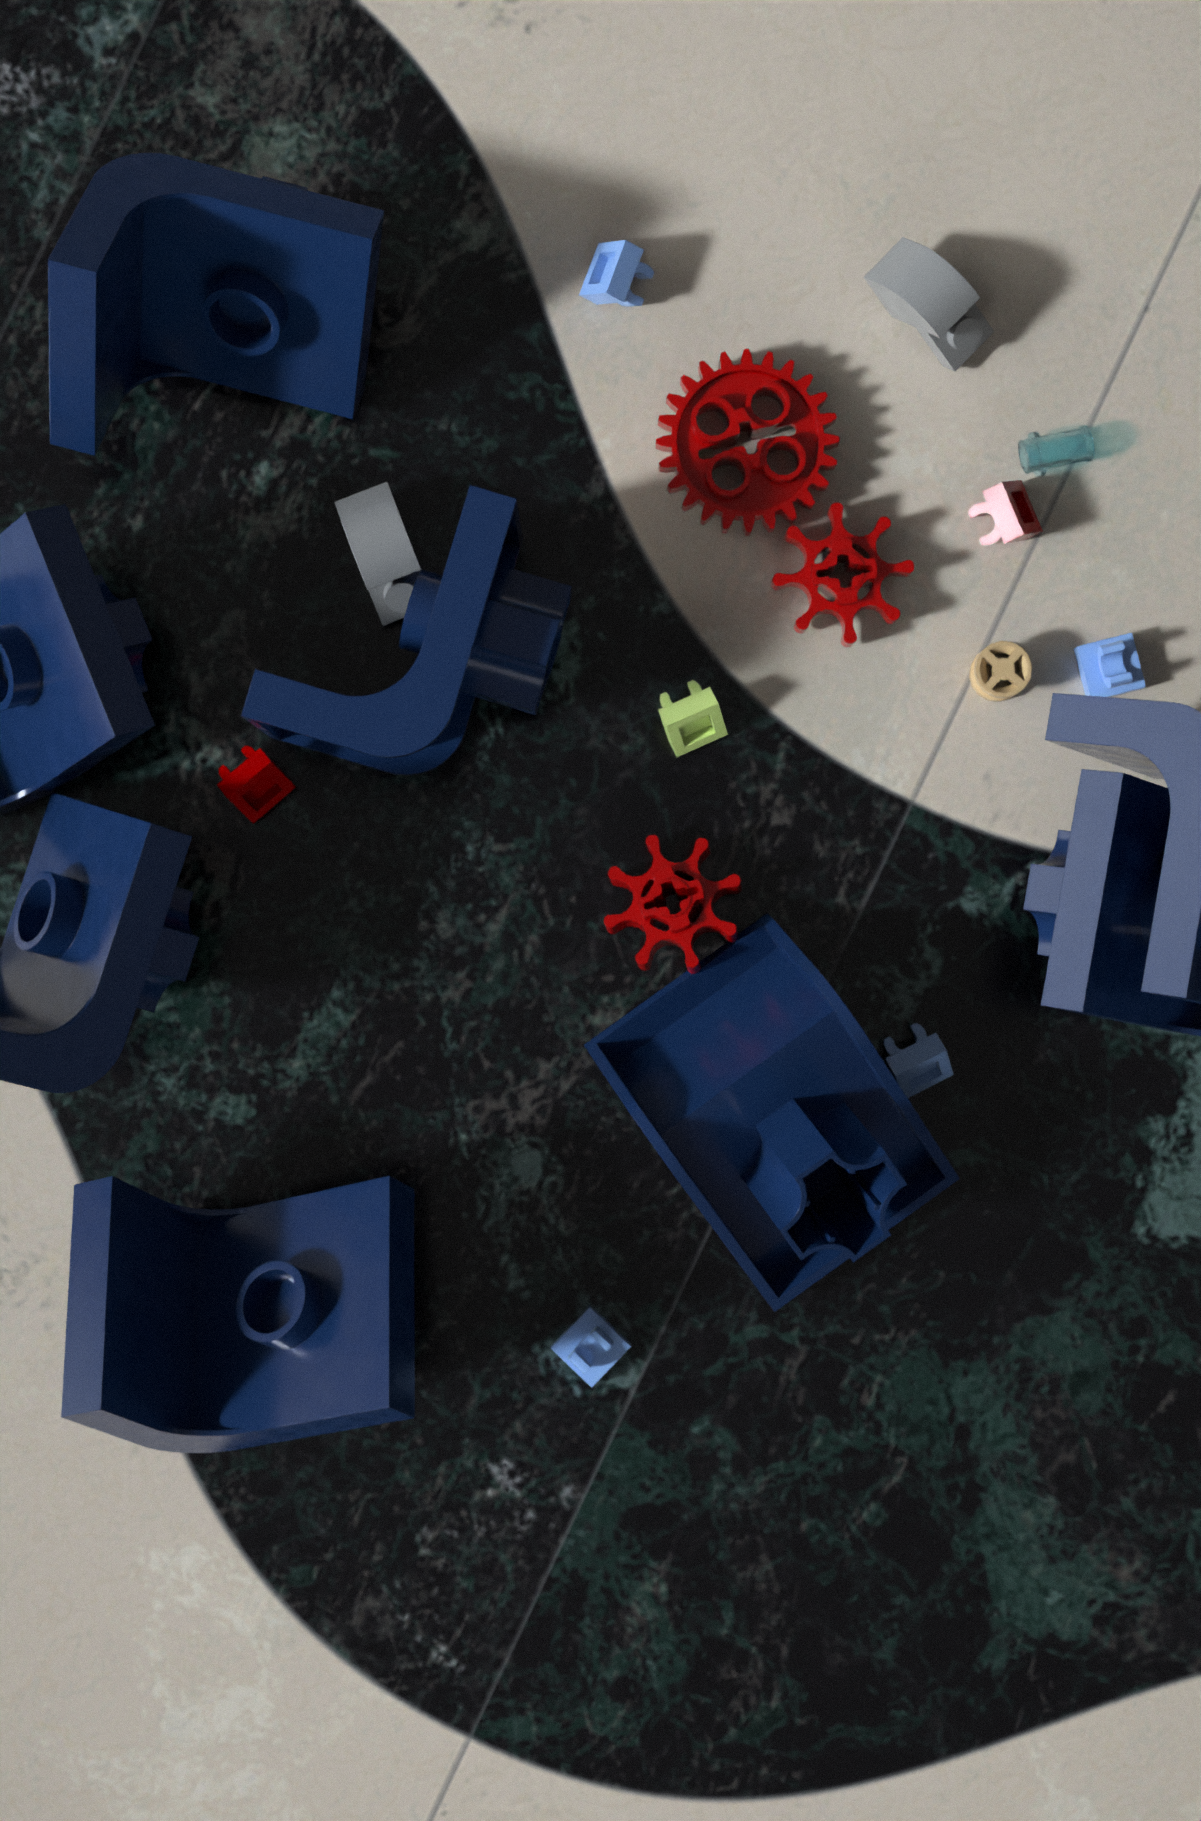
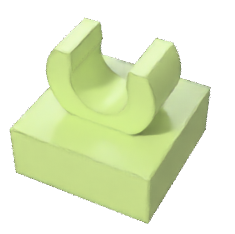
M694 680L687 682L691 695L673 703L667 692L660 694L662 708L658 712L676 757L728 735L719 703L711 688L708 687L702 690L701 686Z

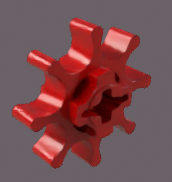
M835 502L831 504L827 513L832 526L831 534L827 538L819 541L810 540L795 525L787 529L784 537L785 541L798 547L803 553L805 559L804 567L794 574H774L771 580V587L776 591L789 586L797 587L807 595L809 601L808 611L800 616L794 624V630L797 633H804L815 616L830 614L841 623L842 646L851 647L857 640L853 627V618L859 611L865 609L874 610L890 625L899 619L900 610L889 605L882 598L880 592L881 583L884 579L891 576L904 578L910 576L914 570V563L911 560H905L897 564L887 563L877 554L876 541L891 526V520L888 517H880L873 531L868 535L854 536L848 533L843 526V505ZM822 552H827L826 559L821 563L815 564V559ZM837 563H844L846 572L860 574L852 577L847 588H842L837 578L824 577V575H829L833 572ZM868 586L870 588L868 594L862 599H858L857 593L859 590ZM819 592L831 600V602L825 599Z
M650 835L646 838V845L653 857V863L645 874L630 876L617 866L609 869L608 876L612 885L626 888L632 892L633 901L625 912L605 916L604 925L610 934H616L626 927H636L645 932V945L635 956L637 965L641 970L646 971L650 969L653 956L658 949L671 945L678 947L684 952L688 972L696 974L700 971L701 965L693 951V947L700 935L707 932H715L722 935L729 942H734L738 938L736 925L718 919L713 913V908L720 897L728 894H738L742 891L741 879L737 874H731L721 881L714 882L707 880L701 875V864L710 854L709 843L705 838H698L696 840L693 853L687 860L674 863L662 856L658 836ZM676 894L680 902L681 911L676 914H670L669 909L666 907L665 898ZM701 912L699 918L695 921L697 915ZM655 927H660V928H662V929H664V930H666V931H662V930L657 929V928H655Z

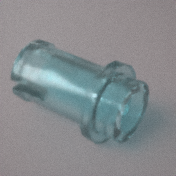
M1083 425L1079 426V428L1040 436L1037 431L1030 432L1027 439L1019 441L1018 454L1023 471L1026 474L1034 472L1037 477L1046 475L1047 469L1092 461L1095 455V448L1088 426Z

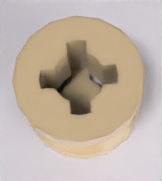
M999 641L991 643L975 656L970 665L969 679L972 688L980 697L988 701L1001 702L1011 699L1022 691L1031 679L1032 665L1029 655L1021 646L1013 642ZM987 663L992 666V676L990 674V667L987 665Z

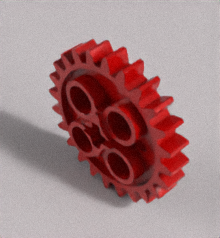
M744 349L741 362L738 365H733L727 353L722 352L720 354L719 370L715 372L706 362H699L698 372L701 380L696 382L692 378L683 375L680 378V386L686 396L682 397L669 393L666 398V404L676 415H659L658 426L671 432V435L656 439L655 449L671 453V456L659 462V472H676L677 475L668 484L667 491L670 494L685 489L688 494L684 498L681 509L685 512L697 504L702 506L703 510L700 520L702 525L708 523L715 514L722 517L721 530L725 534L731 528L734 520L741 521L745 536H750L754 521L756 520L762 521L768 533L774 532L775 515L778 514L788 523H795L797 516L794 504L797 503L803 508L811 510L814 507L815 501L808 489L811 488L825 492L829 485V482L818 473V470L831 471L837 465L836 459L824 453L825 450L838 447L840 442L839 436L824 433L825 429L835 423L837 419L836 413H819L818 410L826 402L827 393L821 392L810 396L807 391L814 376L810 373L795 381L791 378L795 361L789 360L779 371L773 368V352L770 351L764 356L761 365L753 364L749 349ZM764 396L774 398L781 406L782 414L773 420L760 419L752 410V402ZM711 411L720 413L725 417L728 428L719 435L711 436L705 434L697 425V419L701 414ZM788 426H792L796 430V433L791 436H776L757 442L754 454H747L744 446H737L709 459L703 460L698 456V453L702 450H716L734 446L738 442L740 432H747L750 440H756ZM776 450L787 451L794 456L797 462V469L788 475L777 474L767 464V456ZM722 465H730L740 471L743 483L734 490H724L715 484L712 473Z

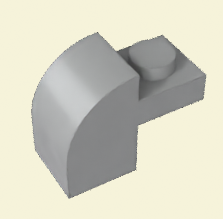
M902 237L864 276V279L891 317L916 327L942 366L956 372L994 332L975 304L980 297L973 287L944 258L922 244Z
M384 482L335 501L352 553L383 626L404 618L414 584L421 571L388 482Z

